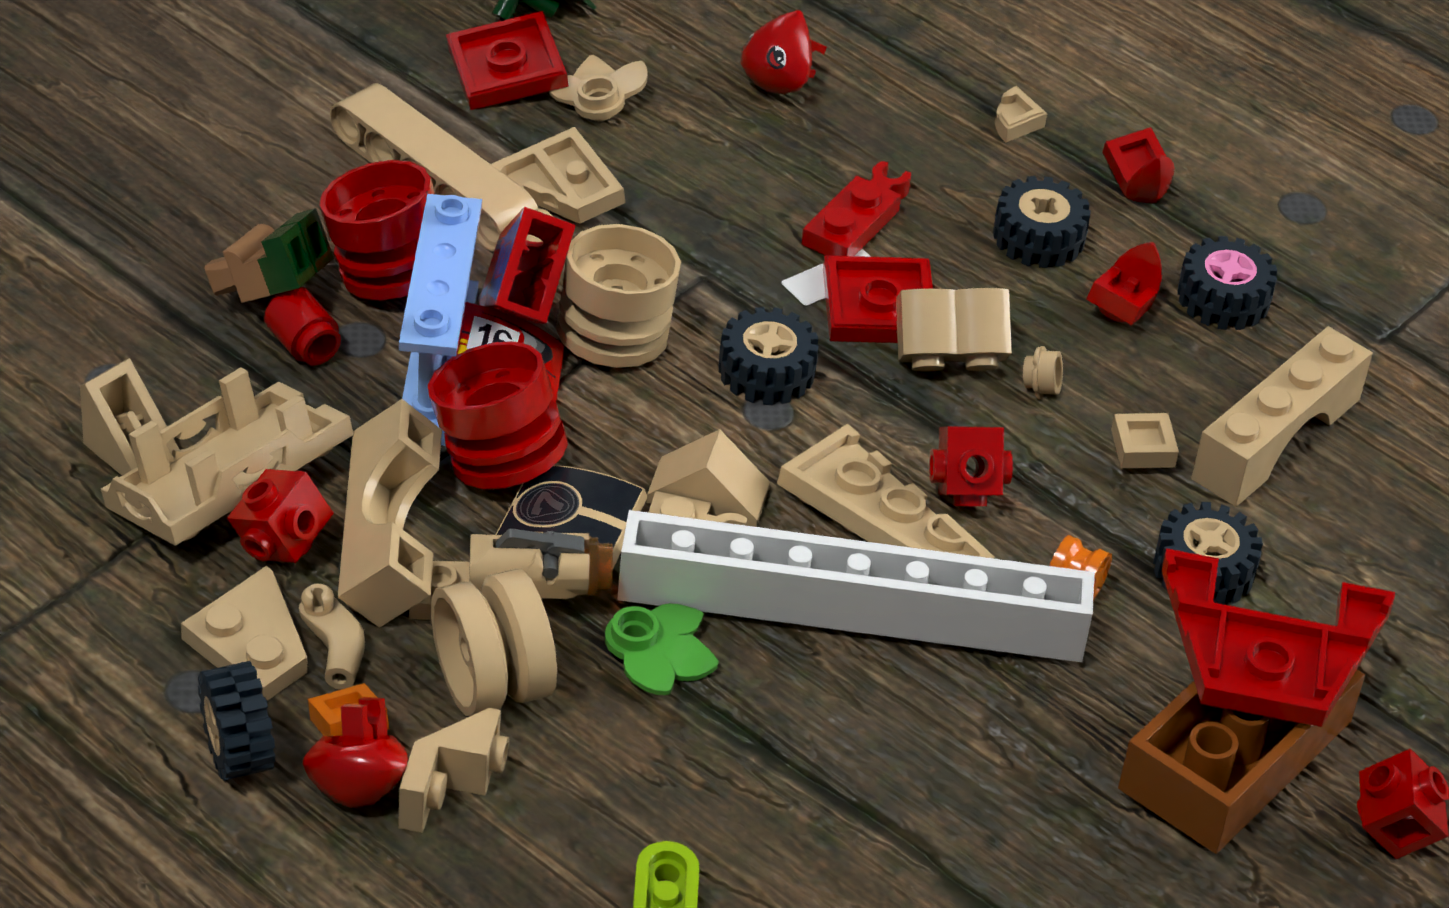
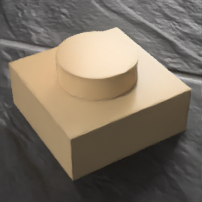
M1168 413L1114 414L1111 431L1121 468H1174L1176 466L1179 450Z

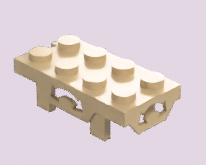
M240 367L219 380L222 396L219 395L161 431L157 423L150 421L128 434L137 467L121 477L116 476L112 479L111 483L101 488L105 506L107 509L176 546L182 541L195 537L201 529L227 513L232 512L241 501L246 488L257 481L265 469L296 471L312 460L327 455L333 447L353 436L350 416L326 404L316 409L306 405L303 393L281 382L275 383L254 396L248 371ZM216 414V429L210 427L207 434L196 444L186 449L173 450L171 454L166 446L169 441L174 437L184 440L195 436L206 425L203 419Z

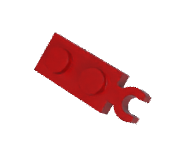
M881 161L873 167L870 181L856 176L803 228L801 245L826 256H855L899 212L900 201L908 195L910 190L911 172L905 171L898 178H888V163Z

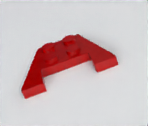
M1166 548L1162 564V574L1201 704L1322 727L1388 619L1394 603L1395 592L1342 582L1337 599L1335 626L1224 605L1213 601L1219 558Z

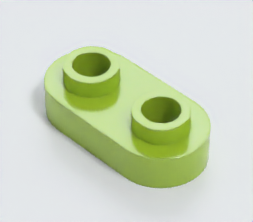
M672 841L656 842L644 848L639 854L636 863L633 908H697L699 861L694 852L688 847Z

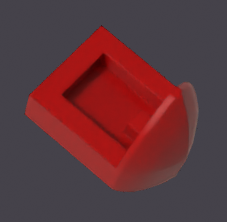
M1152 127L1105 142L1102 153L1126 198L1137 202L1155 203L1163 197L1169 189L1174 176V163L1171 158L1166 156Z
M1148 242L1137 245L1121 255L1110 269L1094 281L1086 300L1097 305L1101 313L1114 321L1133 325L1152 307L1160 289L1162 264L1155 243Z

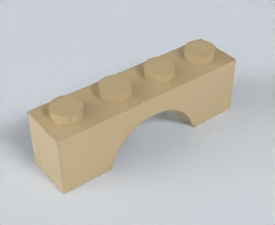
M1327 326L1202 431L1191 479L1237 507L1268 480L1275 463L1288 442L1309 419L1316 417L1330 426L1360 400L1373 352Z
M403 399L355 429L352 436L338 598L351 610L360 613L379 628L431 596L433 552L406 533L403 527L408 511L416 496L425 484L439 471L442 429Z

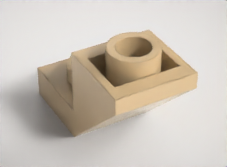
M487 708L414 742L399 788L400 829L423 833L430 809H441L446 788L486 795L492 772H503L508 754L509 737L500 735L501 710Z

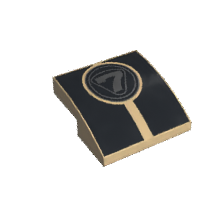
M554 465L547 472L528 482L522 483L495 535H503L508 529L543 533L547 531L557 533H589V574H611L622 551L629 510L641 512L648 497L644 488L628 481L591 470Z

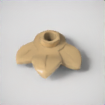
M590 55L579 66L574 75H567L568 87L549 91V94L557 101L573 105L576 112L582 117L593 121H605L623 109L625 99L643 90L648 79L647 67L644 61L641 60L626 64L615 71L597 56Z

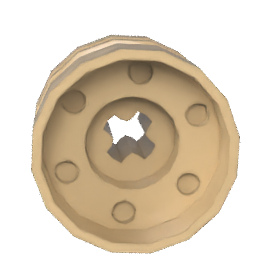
M598 225L581 231L571 240L566 256L563 277L564 287L562 289L556 330L562 344L576 356L604 366L616 368L632 367L655 360L666 349L681 265V260L675 248L661 236L643 228L629 225Z

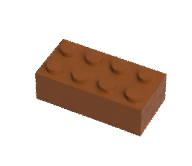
M1358 669L1356 670L1322 727L1201 704L1195 682L1193 681L1129 741L1118 789L1217 855L1352 721L1365 674Z

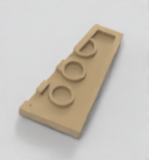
M849 424L844 425L781 466L777 481L779 486L868 542L995 558L948 514H935L926 506L928 496L914 483L904 486L890 473L892 463L878 450L868 453L858 444L860 434Z

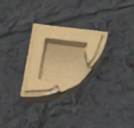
M1015 86L1007 90L1002 96L996 111L995 127L1001 139L1006 143L1044 128L1047 113L1019 87Z

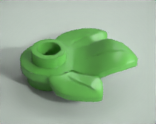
M669 603L662 604L650 611L643 607L630 606L619 610L606 626L605 644L616 657L623 659L626 676L633 684L646 692L656 695H669L673 689L675 679L679 681L699 680L713 673L718 668L719 661L715 655L693 636L700 627L704 616L702 611L695 608Z

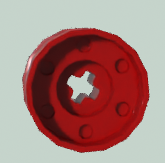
M387 160L373 162L349 170L333 180L323 191L319 206L327 233L335 245L334 256L340 266V276L348 292L363 299L373 300L394 299L408 295L427 194H435L431 177L424 167L411 161Z
M509 341L492 342L470 348L446 361L434 372L428 383L429 398L438 425L445 432V445L447 452L451 455L454 473L465 485L480 489L511 487L528 482L547 472L562 458L568 446L566 431L562 420H560L557 403L552 399L551 383L542 355L531 345Z

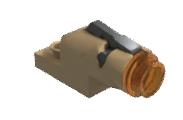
M508 529L503 535L471 534L469 562L433 561L431 596L409 609V619L431 620V598L437 588L460 582H472L481 591L486 576L512 569H523L532 579L541 598L568 599L577 595L596 596L597 590H611L612 543H598V537H589V533H557L553 531L543 533Z

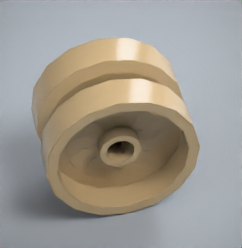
M512 569L486 576L481 591L472 582H460L435 589L431 598V621L439 664L447 687L457 707L465 716H472L487 708L501 709L507 694L515 702L519 703L552 695L557 682L554 640L542 599L532 579L523 569Z

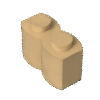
M1009 289L901 290L896 297L898 362L912 363V370L914 371L942 370L945 368L944 362L947 361L966 362V369L971 371L994 370L998 368V361H1004L1012 354Z

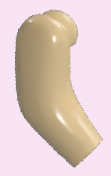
M312 584L302 592L299 613L305 624L328 649L325 681L335 689L352 687L365 650L364 630L359 621L334 597L331 588L324 584Z

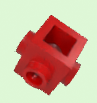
M939 427V449H931L929 460L930 482L938 483V494L953 495V506H987V495H1003V484L1011 483L1013 473L1012 452L1004 450V427ZM970 457L976 465L975 472L971 476L966 470V463Z
M265 469L257 481L246 488L241 501L227 519L241 537L240 543L244 550L255 559L260 561L296 563L300 557L310 550L313 540L333 516L334 512L307 472Z
M1409 748L1359 771L1360 798L1357 800V811L1362 821V828L1395 859L1448 837L1446 800L1449 799V787L1438 768L1435 766L1429 767Z

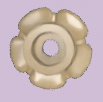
M1045 346L1037 347L1034 356H1026L1024 360V387L1033 388L1035 397L1042 400L1043 394L1058 395L1061 391L1063 379L1061 352L1046 351Z

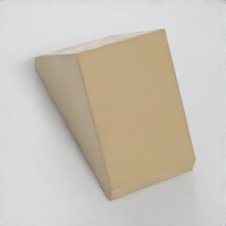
M130 358L80 385L83 444L123 476L137 467L128 434L150 421L157 423L160 431L166 428L167 425ZM174 438L166 444L171 454L173 450H180Z
M719 429L661 457L647 493L646 503L651 504L655 491L710 502V515L718 516L723 513H737L748 518L747 526L757 527L769 492L770 481Z

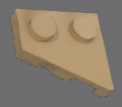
M575 127L491 164L524 188L533 197L538 206L579 224L626 203L622 185Z
M265 566L181 623L182 640L217 668L250 661L257 671V679L260 678L263 686L262 694L263 697L266 696L267 701L307 673L306 652L273 570L268 566Z

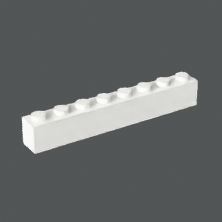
M629 510L621 551L617 600L657 606L669 603L681 604L702 612L1082 662L1093 615L1095 572Z

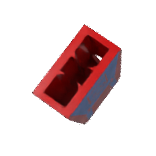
M523 207L501 232L497 240L479 299V305L502 311L530 324L547 323L576 225L528 207ZM527 235L535 236L541 239L542 242L526 240Z

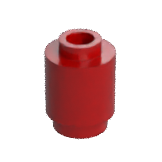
M300 287L278 293L270 300L264 315L265 324L296 360L306 362L309 365H320L336 354L341 344L338 324L306 288Z

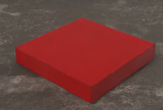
M543 11L446 34L448 49L470 110L569 86L567 72Z
M824 256L823 277L829 339L836 342L898 343L896 297L901 290L933 289L929 259Z

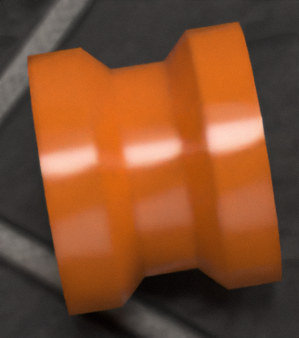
M1067 535L1057 548L1049 566L1095 572L1094 601L1108 575L1112 554L1102 549L1088 550L1083 547L1080 539Z

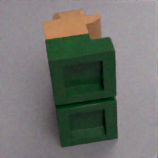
M314 208L296 213L276 230L269 225H256L235 243L223 251L224 257L207 263L205 265V272L215 296L237 291L241 303L300 288L332 261L334 256L317 209Z

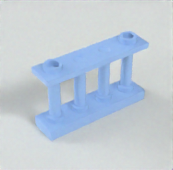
M427 194L399 339V351L411 352L402 399L439 427L429 398L428 383L438 368L448 361L451 356H456L465 302L477 304L479 281L469 279L482 209V199L456 195ZM442 430L441 445L446 446L444 438L445 432Z

